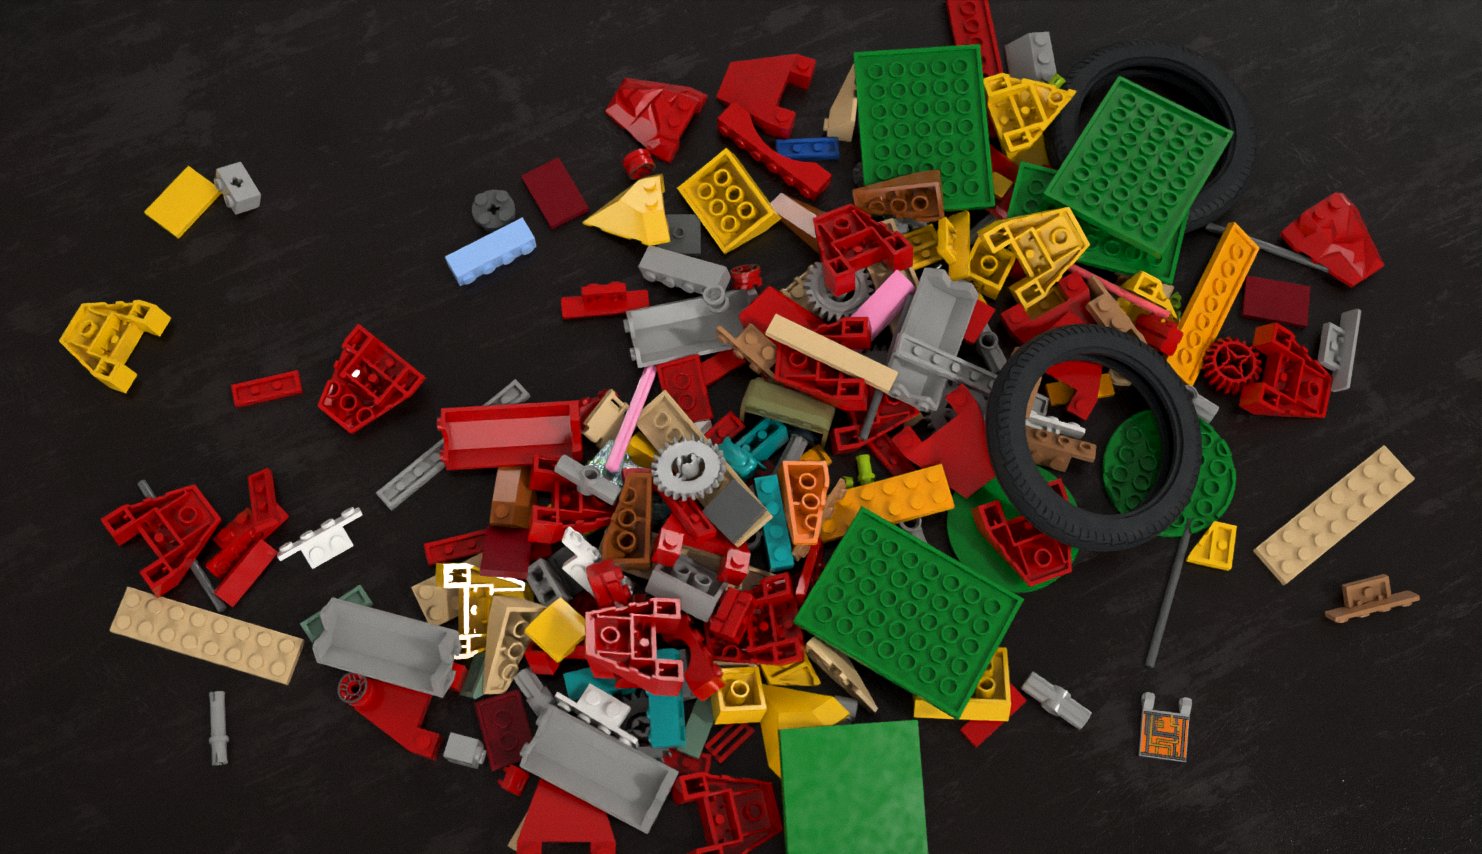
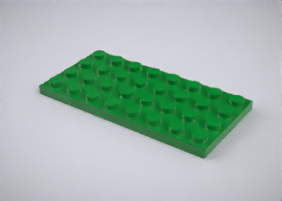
M1021 161L1006 219L1058 209L1059 207L1042 199L1043 193L1058 170ZM1189 211L1160 259L1075 216L1090 243L1089 247L1076 260V263L1132 277L1142 270L1159 279L1162 284L1171 286Z

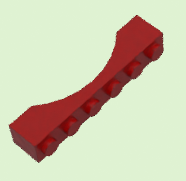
M733 101L718 117L717 129L723 136H728L740 149H745L756 161L764 163L769 171L780 175L785 183L797 188L805 198H810L815 202L830 185L832 174L816 162L792 160L775 152L764 143L753 126L750 113Z

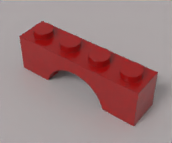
M681 610V620L676 634L661 633V635L674 649L679 647L690 648L691 660L683 676L691 692L701 701H704L726 686L722 679L724 673L717 663L714 664L712 661L714 655L708 646H704L702 641L705 639L702 633L697 628H694L695 620L692 615Z

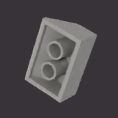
M1049 32L1028 33L1004 46L1010 77L1020 80L1025 78L1047 84L1057 73Z
M680 554L673 568L661 564L656 565L645 592L653 597L680 599L681 610L708 623L728 583L717 580V571Z

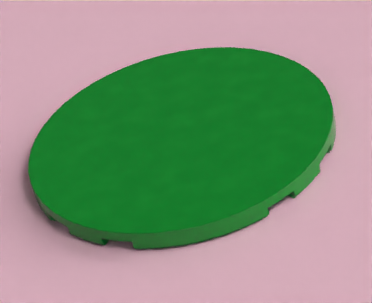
M1152 410L1141 411L1120 424L1109 438L1103 452L1101 473L1104 488L1111 503L1120 514L1129 512L1142 502L1151 490L1159 471L1161 441ZM1200 418L1198 420L1202 437V460L1195 490L1180 516L1158 536L1172 538L1183 536L1188 518L1193 519L1189 525L1191 535L1205 530L1223 515L1233 498L1236 486V469L1232 461L1231 451L1225 440H1222L1213 430L1214 428Z
M1036 466L1047 483L1058 479L1047 470ZM996 477L968 499L955 491L952 496L955 508L947 510L946 533L951 551L960 563L1013 593L1036 591L1048 586L1061 577L1059 576L1028 587L979 533L970 510L999 499L1006 521L1022 516L1009 501ZM1064 485L1069 503L1077 506L1073 496ZM1071 547V564L1078 553V548Z

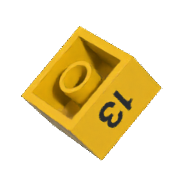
M978 236L970 252V277L963 280L972 283L977 292L980 291L981 294L996 300L1016 260V256L1013 252L1004 248L994 254L987 251Z

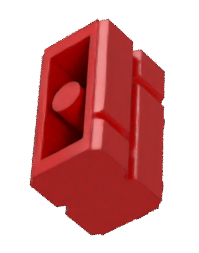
M1143 313L1139 314L1135 322V328L1144 336L1147 345L1169 356H1173L1178 347L1177 344L1180 343L1184 335L1182 331L1177 329L1178 324L1167 319L1163 323L1161 322L1162 318L1154 313H1150L1149 316Z
M610 558L587 566V579L599 609L613 606L615 608L628 606V598H631V593L628 585H623L621 579H624V575L620 565L615 566L613 559Z
M729 587L727 592L723 593L720 597V607L717 613L713 614L709 620V630L715 636L739 645L759 602L751 594Z

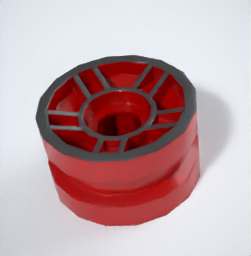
M647 149L635 150L624 157L622 161L623 167L627 170V175L631 180L646 177L656 168V164L651 159V154Z
M746 264L731 269L730 275L733 278V289L738 290V287H741V290L753 289L754 285L756 287L761 286L760 266Z
M348 672L340 679L337 693L343 702L357 708L365 707L374 699L376 685L370 677Z

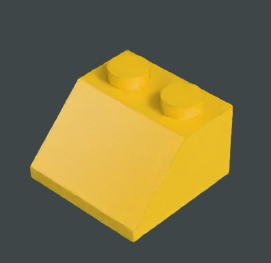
M759 667L721 668L724 673L722 679L726 686L711 695L715 725L761 722L767 707Z

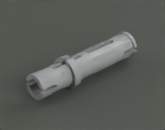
M215 691V694L214 692L209 693L211 721L209 744L212 747V765H222V763L225 765L228 764L227 742H229V736H226L225 692Z

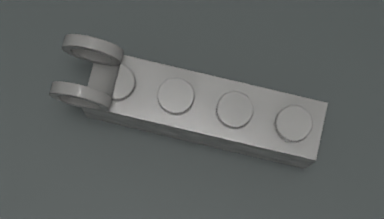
M648 246L638 266L646 280L651 282L659 281L668 287L676 286L688 293H700L703 295L708 309L714 314H721L728 309L729 300L725 294V289L731 276L727 267L659 247ZM725 300V304L722 308L714 309L711 307L717 306Z

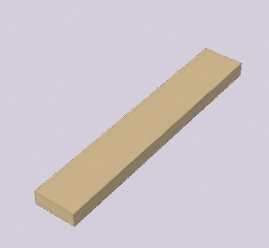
M775 314L765 333L766 336L856 379L864 378L866 384L887 394L899 373L778 314Z

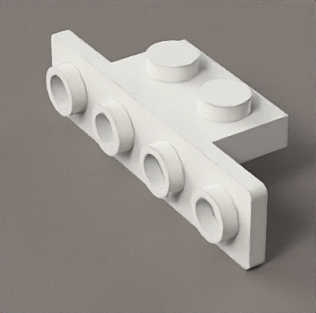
M1032 410L1029 419H1026L1025 425L1076 439H1081L1086 430L1077 423L1061 422L1053 416H1040Z
M348 508L341 513L342 516L338 519H329L320 525V529L314 532L312 530L305 532L300 536L301 539L295 543H285L279 548L280 551L277 553L279 561L301 550L313 569L353 547L354 545L343 526L363 515L360 508Z
M569 526L565 529L562 542L575 555L564 562L562 569L595 597L587 579L586 568L589 565L600 563L602 555L579 532ZM624 575V579H621L623 585H628L632 597L634 584L629 577Z
M592 684L588 685L577 703L559 692L556 693L557 706L567 713L571 710L578 715L577 718L587 724L593 723L598 726V730L615 736L619 741L635 749L639 746L637 738L619 728L630 712V706Z

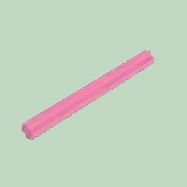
M654 365L644 368L605 465L606 470H609L610 473L619 470L656 376L657 368Z

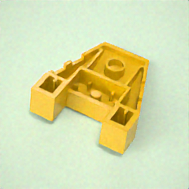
M1070 207L996 220L977 232L987 251L993 254L1007 245L1011 247L1026 277L1008 288L1017 304L1020 303L1024 309L1043 299L1049 293L1050 288L1063 277V273L1069 266H1072L1090 245Z
M133 300V303L116 301L115 304H107L106 302L83 303L59 339V342L94 377L111 389L127 393L137 374L124 364L143 333L148 332L161 336L171 317L158 306L142 300Z
M436 563V587L458 588V632L461 652L460 656H455L454 659H467L486 650L488 616L494 596H516L534 602V591L528 583L513 578L480 576V568L466 563Z

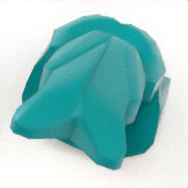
M725 437L723 443L718 445L719 450L723 451V457L726 459V462L744 483L753 477L758 470L767 471V468L754 458L752 453L747 450L744 451L739 445L733 444L729 437Z

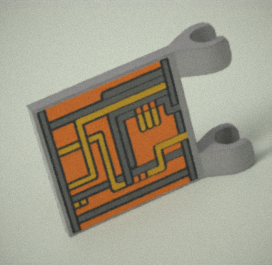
M1150 692L1143 693L1138 756L1186 762L1192 699L1180 698L1178 703L1179 713L1153 710L1155 694Z

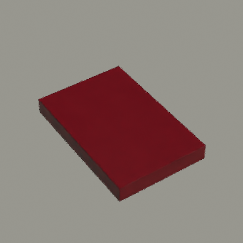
M559 157L521 175L525 186L551 230L589 211V207Z
M1246 276L1243 287L1241 317L1306 328L1308 325L1310 286Z
M487 526L480 576L527 579L532 541H527L528 529Z
M520 689L474 702L492 772L509 767L510 765L520 764L522 756L519 754L526 742L530 744L533 740Z

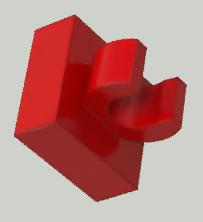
M510 765L509 768L504 767L503 771L507 773L504 780L499 779L498 783L501 785V788L521 797L531 774L513 765Z

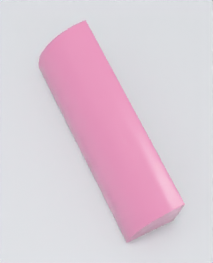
M896 270L851 317H869L872 327V342L903 310L907 295L914 296L916 288L900 271ZM851 349V350H853V351H855V352L861 354V352H862L864 349Z

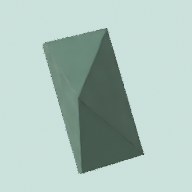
M485 652L474 655L459 695L474 699L484 695L482 690Z

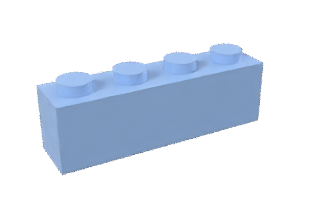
M522 217L445 256L450 270L461 286L474 282L477 277L483 274L492 273L495 268L511 263L522 254L527 255L531 253L537 246L533 234Z

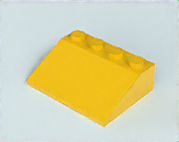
M727 148L677 188L724 254L762 234L781 219L735 154Z
M997 648L960 719L1009 720L1011 695L1007 648ZM913 694V713L915 718L954 719Z

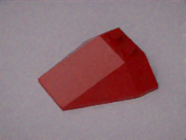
M768 286L738 314L743 330L751 323L764 335L775 314L809 330L819 328L818 325L826 323L771 286ZM766 336L770 341H772L777 346L778 341ZM775 364L770 368V370H771L774 374H775ZM760 373L761 377L767 380V378L762 373Z

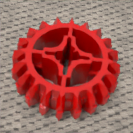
M1230 336L1224 340L1219 338L1216 343L1212 342L1209 345L1210 348L1205 350L1207 355L1202 358L1204 364L1201 370L1206 371L1204 378L1211 379L1209 385H1217L1216 391L1223 388L1224 394L1229 393L1230 390L1233 395L1239 391L1242 393L1243 386L1254 384V382L1259 380V374L1262 371L1259 366L1262 360L1256 359L1259 356V352L1253 353L1252 350L1254 348L1246 346L1247 340L1240 343L1238 337H1235L1233 341ZM1217 354H1219L1221 357L1219 359L1221 362V365L1219 367L1216 363ZM1243 364L1246 366L1245 377L1242 374L1244 372L1242 369Z

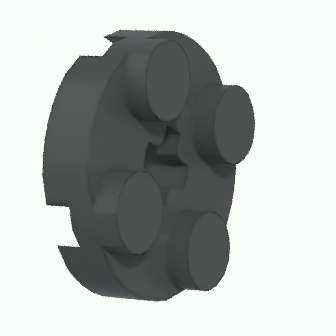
M488 190L475 196V201L472 205L473 218L476 224L483 227L486 231L495 232L511 223L512 219L514 220L516 215L515 205L506 191ZM492 207L500 209L496 211L495 215H492V212H488Z

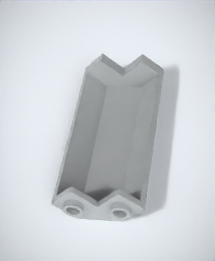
M924 268L900 332L957 357L979 293L972 283L952 281L943 269ZM892 354L887 367L899 373L887 395L897 398L923 412L928 410L937 411L948 379Z
M754 286L753 289L741 290L740 288L738 290L725 291L729 300V307L721 314L712 313L708 309L703 296L626 311L627 319L623 320L625 332H630L633 348H629L632 361H636L638 368L695 354L705 355L734 349L728 343L725 345L718 340L715 329L720 325L735 339L738 338L744 331L738 314L758 296ZM725 300L721 304L711 307L720 309L724 306Z
M333 597L322 608L320 617L324 631L313 644L317 663L434 696L444 697L454 681L456 673L455 670H452L455 656H460L461 652L458 631Z
M553 705L549 707L546 713L542 711L535 723L538 725L536 735L530 744L527 742L524 744L519 754L522 756L520 767L648 834L679 772Z

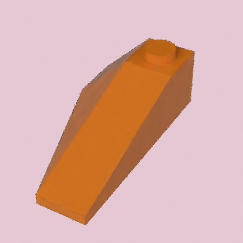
M782 461L777 471L784 514L793 545H816L830 483L827 461Z

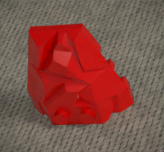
M624 78L607 106L605 113L623 130L626 129L630 132L636 142L644 145L651 156L670 164L679 149L681 135L694 113H700L708 99V95L687 86Z
M1335 192L1309 208L1280 233V236L1297 253L1304 252L1313 258L1311 262L1315 265L1321 263L1329 269V274L1351 288L1384 267V263L1358 209L1344 193L1338 194Z
M357 324L342 344L343 351L339 361H335L333 366L335 368L331 380L327 381L317 406L349 433L353 434L412 396L426 377L364 327Z
M788 572L766 577L759 581L760 585L750 591L747 589L743 591L754 596L759 603L739 645L715 636L709 630V621L708 623L703 621L706 645L714 655L712 661L783 666L804 660V649L806 648L804 631L792 623L800 607L798 606L794 587ZM720 605L715 609L713 614L717 613Z

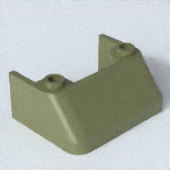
M757 377L750 381L740 407L739 420L744 424L747 412L823 434L820 446L824 449L836 407L805 393L771 384L768 380Z

